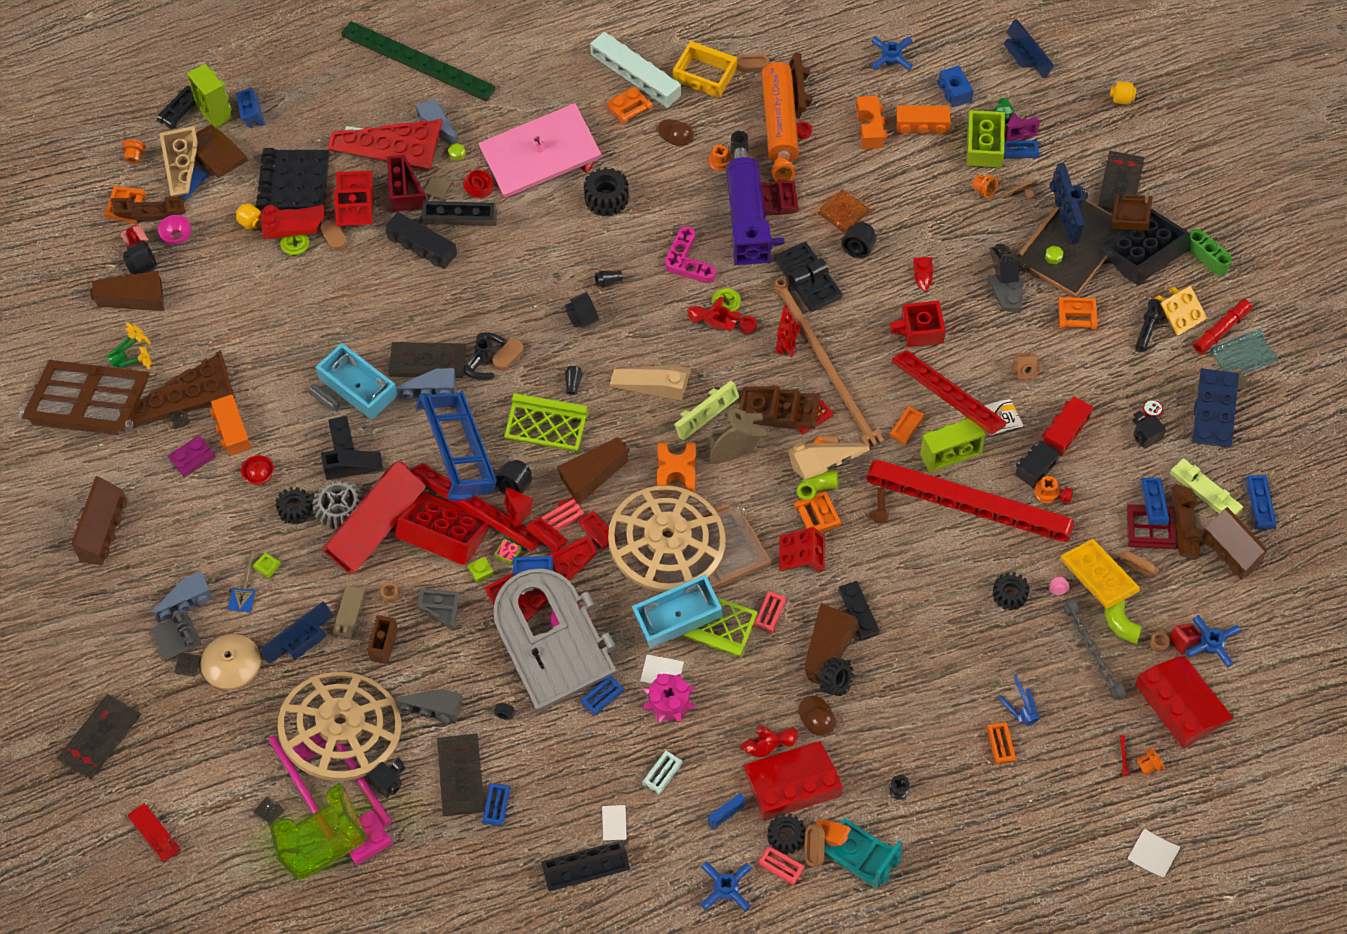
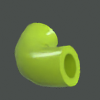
M828 470L808 479L803 478L797 486V495L803 500H810L818 491L838 489V470Z
M1125 600L1108 609L1105 608V618L1109 628L1119 638L1137 644L1142 625L1133 623L1126 617L1124 613Z

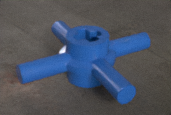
M876 36L871 39V42L882 50V57L871 64L874 70L884 63L889 65L899 63L908 71L912 69L913 65L902 57V50L912 43L910 37H907L899 44L896 42L885 44Z
M1200 615L1195 616L1193 621L1203 635L1201 643L1186 650V655L1190 658L1205 650L1210 654L1217 653L1227 668L1232 666L1234 663L1223 648L1225 646V639L1240 632L1239 626L1235 625L1221 632L1218 629H1209Z
M707 861L701 866L714 880V892L700 904L705 911L719 898H732L745 912L750 909L751 905L738 893V881L752 869L748 863H745L733 875H720Z

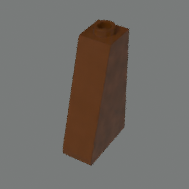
M158 271L92 281L93 289H90V295L98 307L165 311L162 280Z
M619 437L557 466L559 478L577 504L581 503L629 461V448L625 442L622 443Z
M821 603L804 666L809 681L817 684L818 680H821L818 674L822 673L820 668H824L823 663L827 662L828 658L841 659L859 628L855 616Z

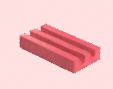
M575 499L541 518L550 526L558 521H562L553 526L556 531H559L584 517V512L576 504ZM577 512L576 514L572 515L571 517L565 519L567 516L571 515L572 513Z
M768 591L754 622V627H760L763 631L766 629L769 633H773L786 603V597ZM772 597L774 599L766 615V618L762 623L760 621L768 605V602ZM780 600V604L776 610L771 624L768 625V622L771 618L777 601Z
M771 846L767 847L758 862L759 866L793 886L805 869L804 865ZM769 853L798 869L797 872L768 856ZM765 860L768 861V862H770L771 864L777 866L778 868L782 869L783 871L789 873L790 875H792V876H794V877H791V876H789L788 874H786V873L782 872L781 870L777 869L776 867L770 865L769 863L765 862Z

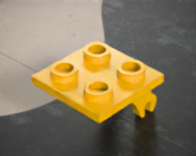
M1191 286L1185 289L1170 288L1169 292L1174 293L1170 298H1163L1160 295L1155 297V299L1161 301L1160 304L1177 336L1207 319Z

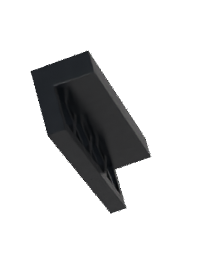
M622 840L541 861L548 891L630 870L626 849Z

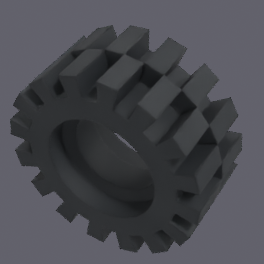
M289 487L290 491L284 489V494L281 492L278 494L279 498H276L275 503L276 509L282 521L285 520L287 524L291 521L292 525H295V521H298L300 524L302 523L301 519L306 521V515H311L312 503L309 494L304 489L300 491L299 487H296L295 490H293V487ZM299 501L301 503V506L296 510L287 509V505L290 502Z
M1006 572L1005 576L1002 573L999 578L997 577L992 592L994 602L997 601L999 607L1002 604V609L1006 610V607H1009V611H1013V607L1016 610L1020 606L1023 607L1025 602H1027L1030 591L1027 579L1024 578L1022 580L1021 574L1018 577L1015 576L1016 572H1013L1012 575ZM1006 586H1013L1018 589L1019 593L1016 596H1008L1004 593L1003 589Z
M834 657L828 658L827 662L823 663L824 668H820L822 673L818 674V677L821 678V680H818L819 688L824 693L843 696V694L847 693L846 689H850L851 686L849 684L853 682L851 680V677H854V673H851L853 667H851V663Z
M785 813L781 814V817L775 816L774 821L771 820L770 826H768L769 845L772 844V848L778 849L779 852L784 851L785 855H788L790 851L792 854L795 853L796 849L799 851L805 840L803 821H798L799 817L796 815L793 818L790 813H788V816H785ZM789 827L794 831L795 835L791 840L785 841L779 837V830Z

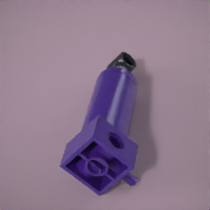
M735 131L731 135V152L734 154L735 159L726 166L732 222L734 266L770 263L772 245H783L784 238H771L769 221H766L759 164L755 159L747 156L748 135L743 131Z

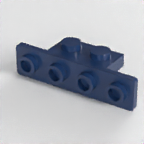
M1013 20L1007 30V34L1011 39H1006L1004 46L1016 59L1019 66L1022 68L1035 67L1042 78H1046L1054 64L1018 20Z
M321 602L261 647L260 651L266 661L272 663L285 652L296 660L314 645L320 643L327 636L320 626L333 616L326 603Z

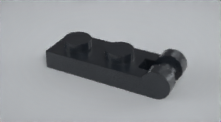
M187 85L157 116L159 123H165L168 128L174 129L177 122L196 104L190 86Z

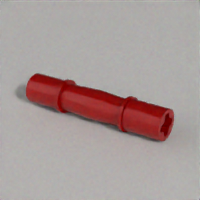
M1242 299L1232 309H1229L1225 316L1218 320L1210 330H1206L1193 343L1194 350L1203 355L1214 344H1217L1222 336L1236 323H1240L1253 309L1251 303L1246 299Z

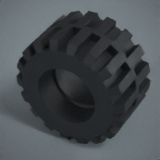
M603 167L602 170L599 168L596 169V172L592 171L590 176L585 178L584 199L586 206L589 207L591 212L594 211V214L597 215L600 213L602 216H606V214L613 216V213L618 214L620 209H625L629 199L628 180H626L624 174L621 175V171ZM603 190H611V191H613V192L607 193V194L600 193V192L603 191Z

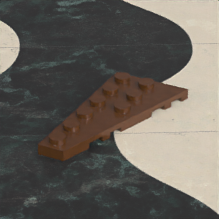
M219 350L212 358L204 359L197 367L189 368L166 382L162 388L154 389L150 392V395L142 400L140 399L132 418L126 421L124 430L212 405L211 401L232 394L235 398L222 351Z

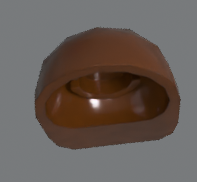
M667 119L660 122L658 126L660 137L673 145L684 146L689 144L694 138L692 127L687 123Z
M809 696L801 701L799 716L812 734L823 736L834 730L836 718L823 699Z

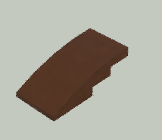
M210 124L196 133L198 145L195 159L200 165H204L209 172L212 171L218 179L248 161L247 156L213 125Z
M779 386L743 387L739 409L746 411V413H762L763 420L755 421L753 424L799 429L801 427L815 429L821 396L819 393H800L799 389L781 390Z

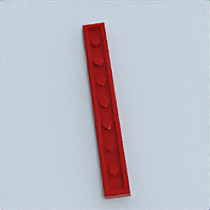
M908 350L892 358L894 365L992 435L1006 426L1004 419Z
M420 463L410 470L413 475H417L423 480L424 485L449 500L448 493L452 486L450 479L424 463ZM473 495L471 499L452 501L532 552L543 544L526 529V526L520 524L519 527L514 528L508 515L476 495Z

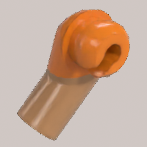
M820 435L812 443H839V436Z

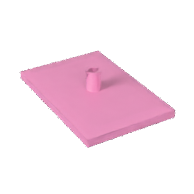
M576 103L478 143L504 199L602 158Z

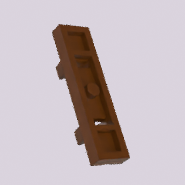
M795 52L788 65L792 69L796 118L800 119L806 107H809L813 100L812 95L806 94L804 88V80L810 75V69L802 66L801 53Z
M1175 484L1171 487L1179 553L1182 557L1196 560L1200 557L1198 541L1202 538V532L1196 528L1194 506L1198 503L1197 497L1192 496L1191 488Z

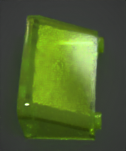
M340 782L331 787L326 793V798L330 804L298 824H295L291 819L283 818L270 825L276 859L297 879L310 877L362 845L366 840L364 827L346 789Z

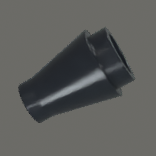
M599 270L598 273H595L597 287L605 288L623 281L621 270Z
M568 366L566 371H564L566 393L576 395L583 373L580 367Z

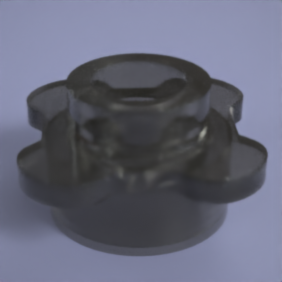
M179 410L171 415L170 419L173 423V429L182 428L189 424L188 412Z

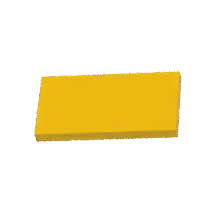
M1094 539L1060 556L1061 561L1106 609L1140 592V587Z

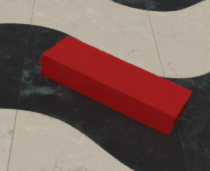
M396 461L391 464L321 550L349 575L355 573L397 523L398 518L425 489L426 485L423 484V480L419 476L413 475L409 471L408 466L403 462Z

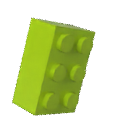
M204 63L188 72L187 76L196 105L210 124L217 128L231 120L232 108L228 103L229 97L224 91L226 86L221 79L218 80L213 68L209 69Z
M969 110L966 166L1002 168L1005 112Z
M964 418L955 424H947L941 429L931 430L923 435L920 456L929 473L982 454L985 433L980 426L969 418Z

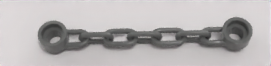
M1074 598L1066 601L1063 608L1068 616H1073L1075 620L1074 627L1080 636H1084L1087 642L1086 648L1090 656L1099 663L1098 670L1104 680L1109 681L1112 687L1109 689L1112 698L1120 700L1127 697L1120 682L1114 683V675L1108 664L1103 663L1101 660V651L1097 644L1090 640L1088 636L1089 630L1085 622L1078 618L1077 614L1080 613L1076 601ZM1080 622L1085 628V630H1082V633L1077 626L1080 625ZM1093 645L1095 646V648H1096V650H1097V652H1095L1094 655H1093L1091 649L1089 648V647H1092ZM1105 667L1110 673V675H1107V678L1105 677L1102 669L1104 670Z

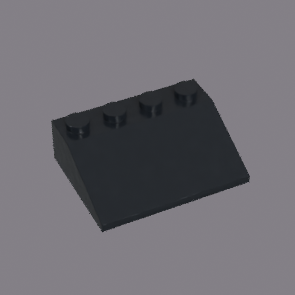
M1152 209L1149 230L1118 229L1099 242L1098 247L1125 278L1138 286L1190 249V233Z

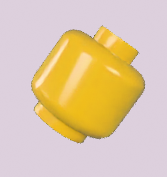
M1117 81L1115 86H1111L1110 97H1113L1115 104L1129 105L1131 101L1134 102L1136 88L1133 83Z
M242 204L236 210V220L245 229L253 230L261 226V211L253 204Z

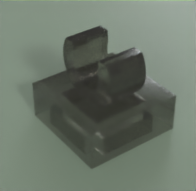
M179 653L175 673L177 675L196 677L200 663L199 655Z
M267 796L253 812L271 826L284 809Z

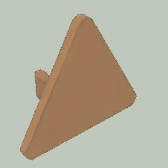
M1039 179L1030 180L1004 194L1006 196L1024 188L1027 198L1031 199L1036 196L1031 185L1038 183Z

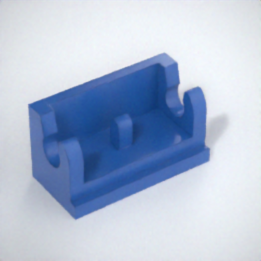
M253 88L237 92L236 97L241 120L245 121L250 128H253L251 123L253 121H256L259 126L265 125L260 100Z

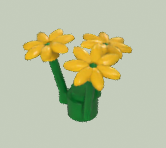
M126 323L128 328L125 330L129 332L128 337L113 351L109 352L107 355L109 362L114 367L119 365L120 368L132 363L143 362V365L150 369L152 362L149 359L150 354L147 353L145 346L140 347L141 354L138 358L125 361L127 358L125 350L137 341L141 343V340H145L149 345L151 344L148 337L144 335L143 330L136 324Z

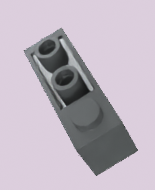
M439 689L397 697L396 703L398 709L403 713H415L426 719L431 717L438 719L442 723L448 724L451 722L456 724L463 699L461 693Z

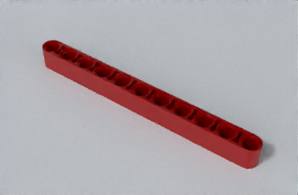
M881 460L872 461L866 476V480L873 485L1061 542L1070 540L1075 524L1074 520L1067 516Z

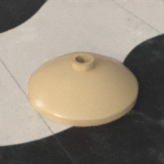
M239 634L224 635L213 640L205 648L200 662L201 671L206 681L218 689H238L247 685L255 678L261 666V655L257 645L248 637ZM227 654H231L229 658L225 657Z

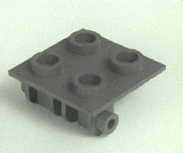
M176 610L173 612L171 620L150 629L165 661L202 645L187 612L183 614L180 610Z

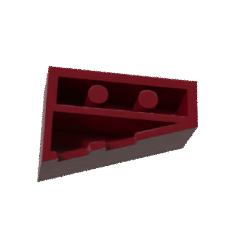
M405 154L387 156L389 196L392 212L422 209L423 201H427L426 195L422 191Z

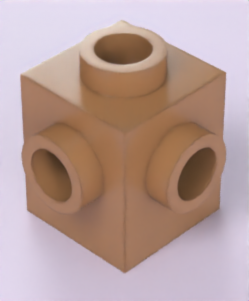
M1033 352L1014 354V363L1011 366L1012 374H1015L1022 382L1032 381V378H1037V372H1040V364L1037 361L1036 355Z

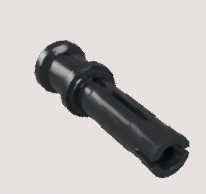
M1151 299L1148 302L1149 308L1144 313V324L1135 345V349L1139 352L1147 350L1146 348L1154 326L1160 321L1159 315L1163 310L1160 300Z

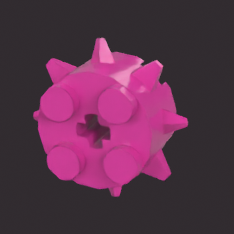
M658 674L650 687L643 688L649 695V701L643 706V709L652 710L653 714L657 717V722L662 720L672 721V719L681 722V717L685 715L687 710L695 709L696 707L689 701V695L695 690V687L688 686L680 674Z

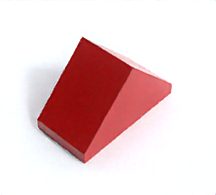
M506 488L503 504L514 528H516L531 514L534 499L511 488Z
M1192 623L1176 625L1170 635V643L1183 655L1186 653V650L1201 642L1203 634Z

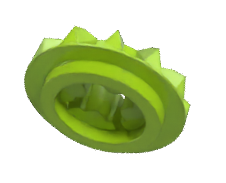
M306 234L288 236L281 239L280 245L284 254L287 253L291 257L292 255L298 256L300 253L305 254V250L309 249L310 241ZM294 240L297 242L296 248L293 246Z
M724 288L714 293L712 305L719 297H724L729 302V306L723 302L722 306L731 312L738 311L741 305V297L735 290Z

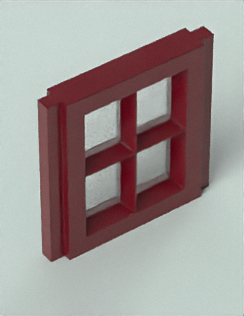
M1127 504L1128 547L1176 549L1174 507L1167 506L1168 525H1149L1145 505Z

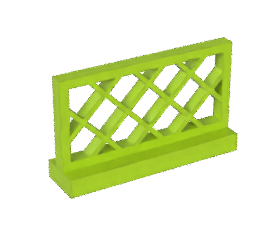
M513 394V403L504 435L505 439L579 452L585 423L589 415L587 406ZM516 409H521L527 415L518 420L515 416ZM536 413H542L545 418L536 423L532 416ZM555 416H561L563 422L554 426L550 419ZM530 418L534 425L524 430L520 423ZM574 419L581 420L580 426L574 430L569 425V422ZM548 421L552 429L543 434L539 426ZM566 424L570 432L561 436L557 429ZM517 425L523 431L517 436L510 435L511 429ZM537 428L541 435L536 439L530 438L527 433ZM555 431L559 439L549 442L546 436ZM574 435L576 444L575 446L567 445L564 440Z
M717 597L719 603H721V608L729 606L734 614L724 619L721 617L720 621L711 625L708 623V626L705 628H696L680 635L681 637L742 658L758 612ZM745 612L751 614L750 622L741 625L738 615ZM736 617L740 627L729 631L725 621ZM723 623L727 633L720 636L715 635L712 627ZM742 630L744 635L742 643L734 642L730 634Z

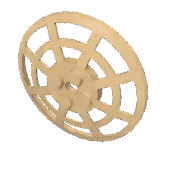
M653 486L632 494L616 509L609 525V550L617 567L634 583L658 592H666L705 574L709 578L717 570L725 550L726 537L724 526L716 510L698 494L680 487ZM672 491L681 493L679 499H654L651 492ZM642 495L646 500V503L638 507L632 516L620 514L623 508L633 499ZM690 496L703 504L713 516L702 517L693 506L686 503L688 497ZM670 503L676 504L673 512H662L658 504ZM649 507L654 513V516L648 521L637 518L641 512ZM683 507L692 512L697 519L687 522L680 515ZM616 522L628 524L626 532L628 545L617 550L614 536ZM717 523L719 527L720 546L718 551L708 546V524ZM633 526L645 528L644 538L634 542ZM701 526L703 532L702 542L691 538L692 528ZM664 531H670L673 534V536L667 538L664 537L662 533ZM647 545L655 553L652 561L646 558L638 549ZM689 545L698 549V552L687 561L685 560L682 553ZM632 552L640 562L649 567L645 578L631 570L621 557ZM704 553L715 558L703 573L692 578L688 567L695 564ZM662 556H675L678 564L676 565H664L659 563ZM656 570L665 572L681 570L685 581L680 583H659L652 580Z
M349 672L323 673L302 682L286 697L278 716L279 741L288 758L306 773L332 781L353 780L368 775L381 762L386 763L395 752L401 735L400 712L395 700L388 691L370 678ZM328 678L352 679L349 685L332 684L324 686L320 681ZM360 681L376 688L386 699L376 701L368 692L358 688ZM310 684L315 687L316 690L305 698L301 706L289 705L291 699L301 689ZM336 689L347 690L344 698H332L328 691ZM355 692L365 697L370 703L359 706L352 700ZM318 695H321L325 701L318 709L307 707L311 700ZM392 706L395 716L394 734L382 729L383 715L381 708ZM375 710L377 726L366 723L364 713ZM285 713H298L297 729L299 735L288 741L284 729ZM303 715L315 716V726L305 731ZM336 718H343L345 723L338 724L334 720ZM363 730L372 733L373 736L369 741L360 746L357 738ZM319 734L327 741L325 749L316 745L310 737ZM379 737L390 741L391 743L385 752L369 764L364 752L368 751L377 742ZM304 742L312 751L322 755L319 767L303 760L293 750V747ZM349 743L352 748L351 751L345 752L333 751L335 744ZM356 757L361 766L358 769L348 771L327 770L330 758L347 759Z

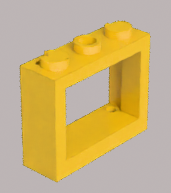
M690 41L673 69V79L677 80L681 85L720 98L737 70V57ZM695 59L726 71L719 83L685 72L690 61Z

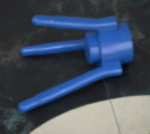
M1014 675V680L1025 703V706L1020 709L1021 713L1019 714L1001 695H998V698L1017 718L1019 724L1024 722L1025 726H1029L1040 719L1030 689H1026L1027 699L1018 676Z

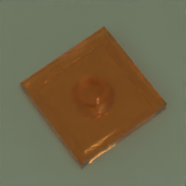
M843 189L818 210L819 215L843 233H846L850 225L859 222L869 213L868 207Z

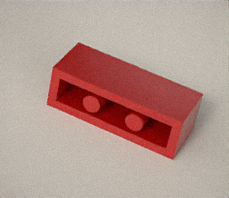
M1075 396L1070 401L1064 403L1061 414H1056L1052 421L1053 425L1050 428L1047 427L1042 434L1043 442L1059 453L1061 457L1090 419L1093 411V406Z

